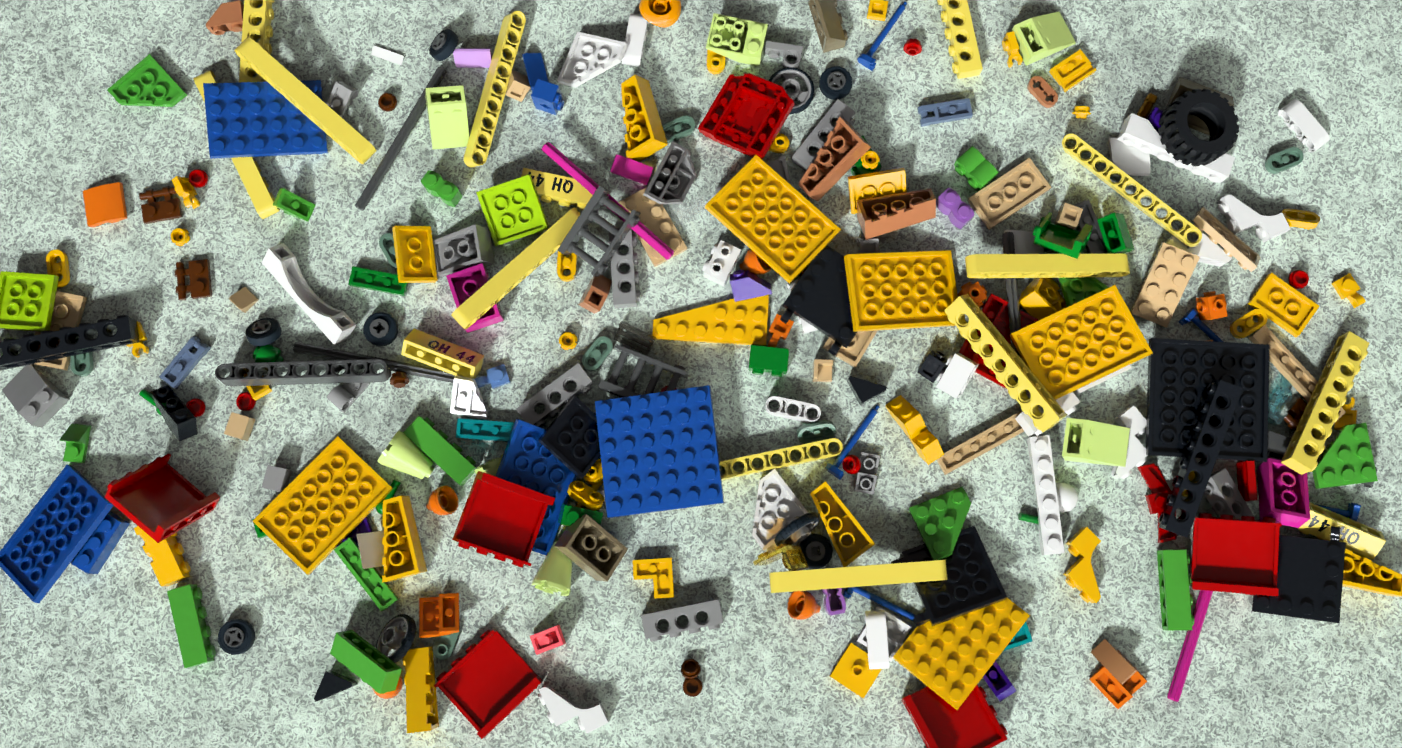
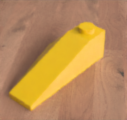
M1035 278L1022 291L1019 298L1020 306L1039 320L1067 308L1065 299L1057 291L1060 288L1052 278Z

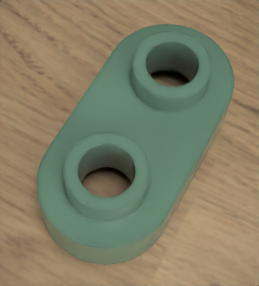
M682 116L662 125L667 143L689 136L695 131V121L690 116ZM688 124L690 127L688 129H684L683 125ZM671 131L672 135L667 136L666 132Z
M1290 147L1275 153L1266 159L1265 168L1272 174H1278L1293 168L1303 161V152L1297 147ZM1289 155L1294 157V161L1289 159ZM1272 162H1275L1277 164V167H1274L1272 165Z
M386 233L380 237L379 246L390 265L397 269L393 234ZM389 241H393V245L391 247L387 246V243Z
M598 337L583 355L582 364L586 370H598L613 350V344L608 337ZM601 344H606L607 348L601 350L600 346ZM590 359H595L594 365L588 363Z
M93 352L70 356L71 370L74 374L84 377L92 372ZM85 364L86 368L81 370V366Z
M830 420L802 424L797 429L798 439L803 444L831 439L836 434V428Z
M460 626L457 633L437 636L433 646V654L436 658L444 660L451 657L460 635ZM441 646L446 648L445 653L440 652Z

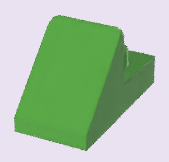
M284 188L279 189L273 206L283 210V213L309 222L315 208V204Z
M71 424L60 438V441L66 442L63 461L85 464L91 425Z

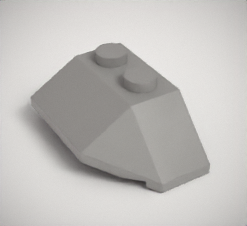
M672 141L644 192V196L658 204L683 203L696 178L693 162L687 148Z

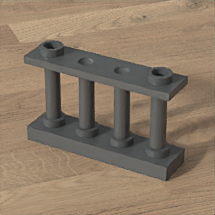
M601 186L597 188L558 248V251L562 254L570 255V253H574L593 266L594 269L591 272L593 276H600V274L603 275L606 272L608 262L631 227L637 225L640 220L639 215L641 214L634 209L631 213L624 210L609 199L610 191ZM601 206H607L626 220L620 229L598 215V210ZM595 221L615 235L610 245L588 231L587 227L590 222ZM580 238H586L605 252L599 261L578 247L577 242Z
M616 344L615 349L621 353L610 379H607V381L600 380L598 387L621 398L640 395L635 393L634 388L645 362L656 367L646 391L642 395L653 393L662 370L673 373L666 391L675 390L680 376L687 379L689 375L685 371L686 368L675 364V366H671L635 352L629 345L622 344L620 346ZM627 356L638 359L628 385L624 388L617 386V380Z

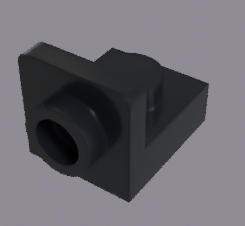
M932 350L917 373L934 383L946 365V356L940 351L935 352Z

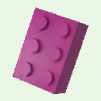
M483 263L446 276L457 308L490 280ZM498 302L465 331L470 333L504 321Z
M1267 458V462H1263L1257 467L1260 520H1263V517L1276 518V521H1279L1282 525L1299 528L1310 519L1307 473L1301 475L1281 463V460Z

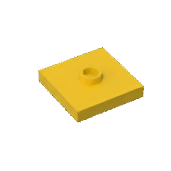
M850 642L831 672L830 677L864 699L882 669H869L868 653Z

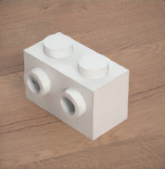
M721 240L719 244L714 245L711 251L713 256L710 261L707 260L702 270L705 271V278L725 286L741 255V249Z
M955 353L947 360L946 365L948 367L945 372L942 371L938 376L937 382L939 383L936 387L957 399L961 397L979 364L960 353Z

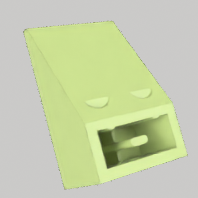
M1059 11L1029 18L1014 25L1012 29L1019 45V54L1026 66L1076 44Z
M714 13L706 49L734 61L760 67L768 24Z
M464 86L426 88L425 98L432 149L467 147L469 128Z
M1067 418L1062 457L1065 461L1126 467L1130 428L1085 419Z

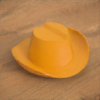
M641 0L639 10L648 22L659 27H669L680 16L681 2L680 0Z

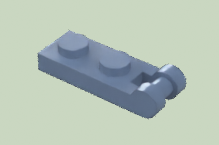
M969 98L923 105L917 108L918 114L921 115V127L969 119L973 116ZM933 112V117H928V113Z
M197 336L191 337L159 377L171 387L177 389L203 356L209 352L211 347L206 343H201ZM193 348L198 349L195 354L191 352Z

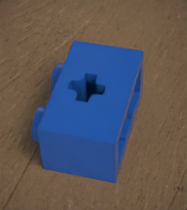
M537 79L531 94L535 108L557 115L558 110L561 111L564 105L559 86Z

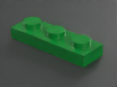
M352 266L348 285L400 296L406 295L408 283L398 282V275L354 266Z

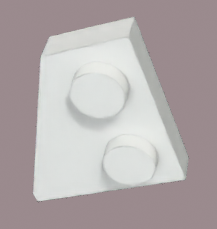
M455 376L450 413L487 420L488 412L475 379Z

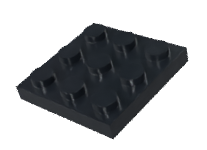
M574 396L538 441L579 479H583L601 456L596 415L581 400Z

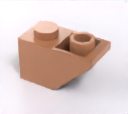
M240 0L222 3L207 21V29L215 35H223L227 31L241 32L243 26V3Z
M601 274L600 276H593L578 305L594 314L599 312L609 294L612 280Z

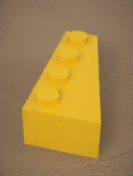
M633 75L621 83L622 105L625 108L623 120L627 134H625V142L628 145L626 157L639 162L664 148L668 143L649 81L640 76Z
M826 481L810 493L843 567L848 566L875 544Z
M401 495L383 500L384 537H382V545H384V557H382V566H384V575H382V583L427 572L410 496Z
M139 526L134 528L136 534L140 535L145 542L144 546H142L145 553L153 559L150 564L161 587L171 586L190 577L189 572L191 569L188 562L184 561L182 556L184 549L177 542V532L157 543Z
M1345 549L1343 587L1392 597H1402V574L1382 565L1380 566L1370 559Z
M433 646L412 648L403 657L406 673L404 675V682L406 685L407 733L431 731L439 727L437 694L434 687L436 682Z

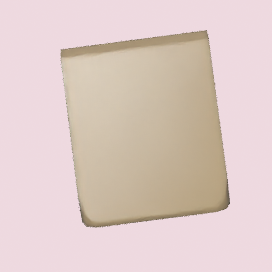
M246 287L228 298L244 313L259 300Z

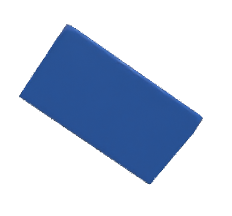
M524 53L522 56L533 92L537 79L549 81L542 54Z

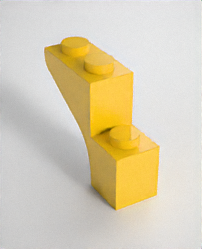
M899 395L885 405L891 416L912 442L918 455L928 465L944 455L938 439L927 429L921 414L905 398Z
M1082 527L1066 543L1069 546L1068 551L1074 557L1078 556L1079 559L1064 573L1067 577L1065 581L1072 588L1076 587L1081 592L1079 596L1085 602L1097 603L1101 595L1092 568L1091 556L1101 540L1088 527Z

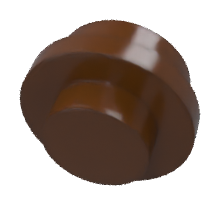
M390 93L382 94L378 100L379 107L386 112L394 110L397 106L396 97Z
M395 372L391 375L390 384L396 388L405 387L409 383V378L404 372Z
M687 659L681 665V673L685 678L693 679L700 674V664L694 659Z
M697 677L693 679L686 678L683 682L684 693L690 697L699 695L702 691L701 680Z

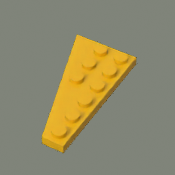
M769 295L737 302L734 299L654 319L652 339L766 346Z

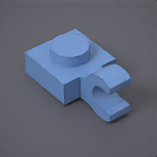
M504 364L486 370L487 376L475 379L478 388L491 384L492 389L511 383Z

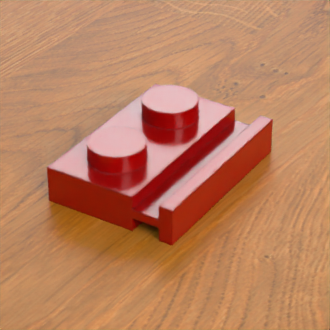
M1255 461L1236 463L1239 492L1245 502L1257 500Z

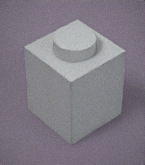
M275 463V466L268 465L261 488L282 492L288 486L292 470L286 469L287 465Z

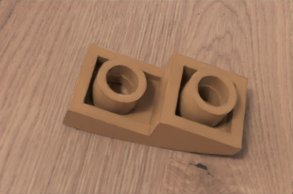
M1106 639L1091 651L1094 657L1122 685L1137 672Z

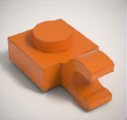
M777 314L768 331L773 335L767 347H776L780 338L786 340L794 322L788 320L787 324L780 320L782 316Z

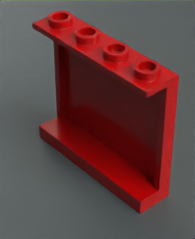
M171 454L157 457L153 462L142 465L138 470L128 472L124 477L111 481L107 486L108 490L105 495L109 502L157 543L213 511L220 499L216 492L209 496L204 495L168 464Z
M478 471L452 540L457 541V546L469 550L471 546L477 548V553L487 556L489 552L495 554V559L505 562L507 558L513 560V565L522 568L524 564L531 566L532 563L528 562L547 507L548 505L553 506L555 498Z
M1199 513V516H1195L1191 564L1192 589L1267 596L1279 595L1277 574L1279 529L1282 523L1272 517L1254 520V516H1241V519H1234L1233 515L1220 514V517H1211L1212 514Z
M488 629L480 636L482 640L477 645L473 643L466 650L467 654L462 659L458 657L451 664L453 668L447 673L446 671L442 672L436 678L438 682L434 685L435 688H440L478 731L476 734L481 739L485 738L543 682L496 629L492 631Z
M976 685L958 710L953 708L928 686L902 699L927 748H992L1007 740V730L1002 723H998L996 719L997 712L992 705H988L985 699L987 695L981 686L978 687Z

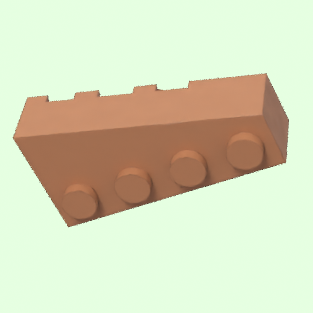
M840 116L836 121L835 128L828 134V139L824 146L817 152L818 156L815 161L810 164L798 184L810 198L819 201L871 148L861 135Z
M931 188L857 200V219L865 240L936 218V198Z

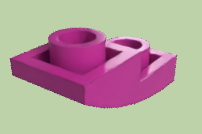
M616 154L610 172L643 185H648L653 167Z

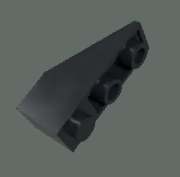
M169 385L150 392L170 431L179 442L198 434L196 417Z

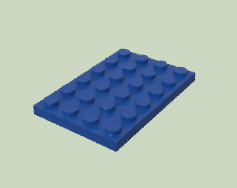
M321 80L301 81L323 101ZM268 82L203 83L210 159L328 153L326 133Z
M516 419L495 477L555 498L553 506L548 505L532 549L534 552L547 556L560 525L558 520L562 503L567 504L570 497L567 493L569 484L575 481L577 476L538 441L546 431L545 429Z
M67 464L1 549L0 567L33 602L40 603L114 505L80 472Z

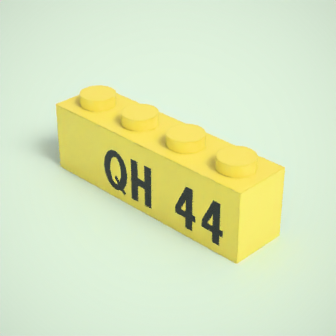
M523 168L521 177L531 174L538 197L543 202L551 203V201H556L564 207L575 205L577 209L584 210L593 196L574 178Z
M415 328L404 339L401 354L452 375L473 379L481 371L484 359L482 354Z
M1310 502V519L1298 528L1303 534H1311L1319 540L1330 541L1331 526L1340 527L1339 542H1346V549L1353 551L1361 557H1367L1374 560L1386 542L1381 531Z

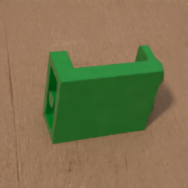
M1048 212L1046 217L1041 218L1039 225H1036L1033 231V236H1035L1033 244L1078 259L1089 241L1093 226L1086 223L1081 232L1052 223L1053 213Z

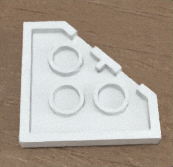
M577 31L557 81L562 85L575 88L621 63L628 45L622 41Z
M775 469L759 480L752 536L763 551L775 543V537L787 522L797 516L808 513Z

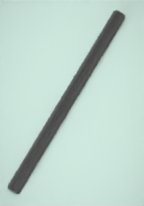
M439 66L426 88L438 87L447 71ZM426 88L355 204V207L359 210H365L427 106L425 98Z
M1005 232L1002 234L1003 253L1015 254L1013 232ZM1005 278L1010 334L1021 329L1017 278ZM1010 337L1011 347L1015 350V352H1016V353L1019 355V357L1021 358V356H1020V354H1019V352H1018V350H1017V348H1016L1014 342L1012 341V339H1011V337ZM1014 374L1013 378L1018 383V377Z
M295 342L293 351L296 353L332 360L380 359L385 361L390 370L394 372H404L410 375L454 382L455 375L435 368Z

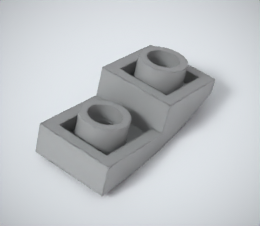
M861 451L859 458L861 468L856 475L854 491L874 495L880 455Z

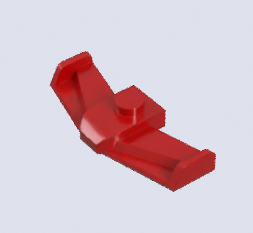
M1156 463L1137 467L1152 493L1145 495L1150 515L1157 513L1158 543L1176 540L1177 534L1159 528V517L1165 511L1167 506L1165 504L1166 498L1172 491Z

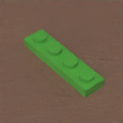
M349 537L334 549L381 612L399 599L386 582L382 583V576L375 567L362 568L359 546L352 537Z

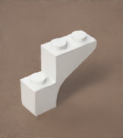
M1226 195L1217 201L1220 213L1224 214L1227 219L1228 229L1233 231L1234 234L1255 226L1257 237L1262 239L1264 243L1291 229L1283 213L1273 216L1258 214L1233 195Z
M1202 233L1200 243L1195 247H1186L1185 244L1174 236L1166 242L1169 245L1199 256L1198 262L1221 267L1232 259L1223 251L1224 248L1213 243L1209 239V235Z
M1134 405L1128 407L1114 419L1119 426L1130 428L1126 467L1113 466L1111 474L1114 479H1125L1132 473L1131 469L1134 466L1139 467L1147 461L1145 458L1148 456L1146 455V448L1136 438L1146 431L1144 427H1146L1147 420Z
M550 686L539 689L540 694H538L542 705L546 704L549 710L547 716L550 722L555 723L556 726L578 716L577 722L580 729L589 733L610 721L601 703L592 707H579Z

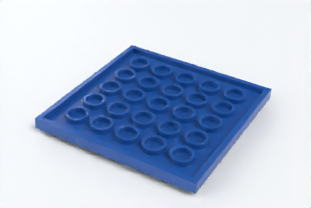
M710 385L595 401L607 518L725 503Z

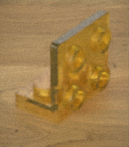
M785 543L776 546L774 552H764L758 555V559L753 561L754 565H768L782 558L785 568L789 571L809 568L800 546L786 545Z

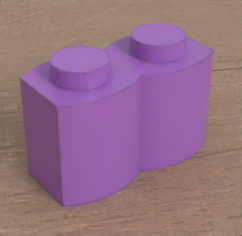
M947 188L936 200V206L939 211L947 215L950 222L959 229H962L975 215L972 208L965 202H962L958 193L951 188Z
M842 588L821 589L825 595L823 604L828 615L845 613L846 602L841 594Z

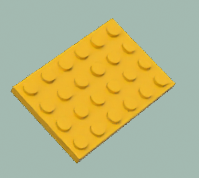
M757 155L705 205L706 210L789 284L841 230Z
M951 250L846 254L844 256L853 332L956 326L948 320L947 314L944 312L958 298Z
M1116 285L1010 334L1024 363L1055 400L1153 354Z
M337 436L253 522L307 575H310L393 488Z
M1007 598L1001 602L932 626L930 621L914 629L895 653L893 659L953 708L958 710L1030 615Z

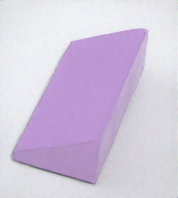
M455 48L453 52L456 68H489L493 56L489 48Z

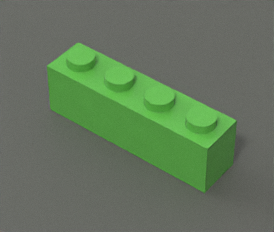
M418 416L403 433L455 482L463 486L475 473L474 469H477L475 466L477 462L469 455L465 457L460 453L463 449L455 442L451 444L447 440L449 436L441 429L437 431L433 428L435 423L427 416L425 419Z
M1157 550L1162 630H1192L1194 625V616L1191 614L1193 598L1189 591L1191 576L1188 574L1190 558L1187 550Z
M189 584L167 591L184 668H191L214 661L216 651L215 647L210 643L211 629L205 622L207 612L201 604L202 591L200 587H197V584Z
M353 630L336 633L330 654L338 662L345 665L379 694L396 690L402 668Z

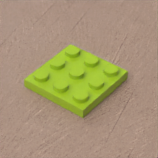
M531 174L476 192L495 246L549 229Z
M1 271L0 329L37 332L50 330L59 277L48 274Z

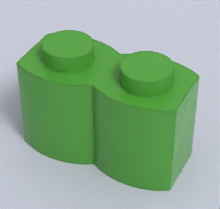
M973 146L954 163L955 171L960 176L964 175L968 179V184L973 189L977 188L979 191L998 174L997 169Z
M428 170L421 179L425 189L431 195L440 197L448 206L456 207L463 197L453 183L443 180L434 171Z

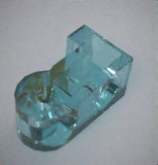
M1280 387L1273 390L1268 397V422L1274 426L1281 424L1284 419L1281 412L1286 403L1292 400L1290 389Z

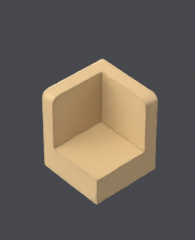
M512 70L505 95L522 102L530 89L529 80L526 75Z
M1064 203L1059 209L1055 224L1074 230L1078 226L1083 209Z
M814 359L812 382H832L834 360Z
M232 412L224 434L248 441L256 419Z

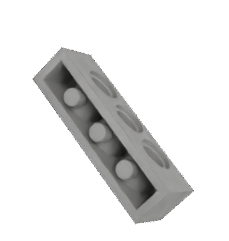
M837 99L795 152L792 162L804 171H807L810 164L818 156L810 154L809 151L812 149L819 151L824 146L826 141H823L820 137L823 135L828 136L830 131H833L835 126L832 125V122L837 121L840 116L852 126L855 122L854 116L856 112Z
M631 229L610 259L613 305L615 309L637 307V302H640V290H636V283H639V272H635V265H638V256L633 250V247L637 246L636 235H632ZM609 232V244H611L612 240H613L614 237H615V235H613V234L610 233V232ZM622 247L629 249L626 254L619 253ZM624 265L630 267V270L626 273L620 271V268ZM624 284L631 285L629 291H622L621 287Z
M577 363L516 410L525 422L542 427L546 423L544 420L549 416L553 418L561 412L560 408L567 404L572 397L578 396L580 393L584 395L592 389L591 385L593 382L579 363ZM570 382L577 384L576 389L573 391L567 390V385ZM554 394H561L559 402H552L551 398ZM539 405H545L546 409L542 414L536 413V408Z
M1224 468L1212 473L1204 494L1217 517H1220V514L1233 515L1234 519H1241V516H1254L1227 469Z
M719 599L641 615L645 639L650 638L651 642L662 640V635L669 634L670 638L681 636L682 631L689 630V634L701 632V627L708 626L709 630L720 628V624L723 623ZM705 611L707 613L708 619L706 622L701 623L697 620L696 615L698 612ZM680 615L687 616L689 620L688 624L684 627L677 623V618ZM666 619L669 622V628L667 630H660L658 627L659 620Z

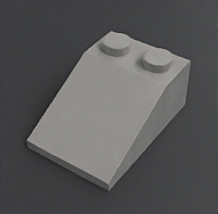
M474 224L433 240L437 277H444L481 263L485 267L495 264L489 228Z
M32 364L26 365L2 389L16 411L32 426L41 428L70 400Z

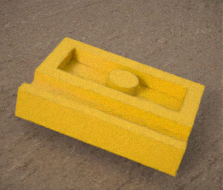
M1080 49L1051 68L1049 72L1059 86L1063 87V91L1067 92L1095 73L1096 68L1092 67V63Z

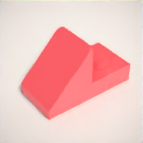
M560 625L530 636L536 655L566 644Z

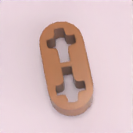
M1034 76L1030 79L1027 85L1029 92L1042 106L1046 108L1053 107L1058 101L1056 91L1040 76ZM1039 82V83H1040L1039 88H1038V87L1034 88V87H1033V84ZM1051 95L1053 97L1052 100L1047 102L1045 100L1046 96L1049 97Z

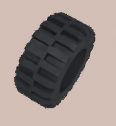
M1193 89L1183 93L1164 109L1159 120V126L1161 127L1158 131L1159 135H1162L1160 139L1162 145L1165 144L1167 148L1165 150L1168 154L1171 153L1175 160H1182V164L1207 165L1233 147L1238 138L1239 125H1237V122L1239 120L1238 116L1234 114L1235 109L1233 105L1230 106L1227 103L1229 101L1225 97L1221 98V94L1215 91L1211 93L1209 89H1203L1202 91L1201 89ZM1188 115L1197 116L1205 122L1209 129V141L1201 140L1191 132L1187 122Z

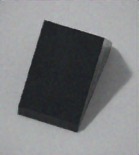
M849 376L847 380L860 405L883 394L887 389L886 386Z
M326 671L314 700L317 702L356 686L357 682L334 671Z

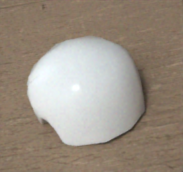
M1056 483L1059 512L1071 511L1077 504L1078 493L1074 487L1067 483Z

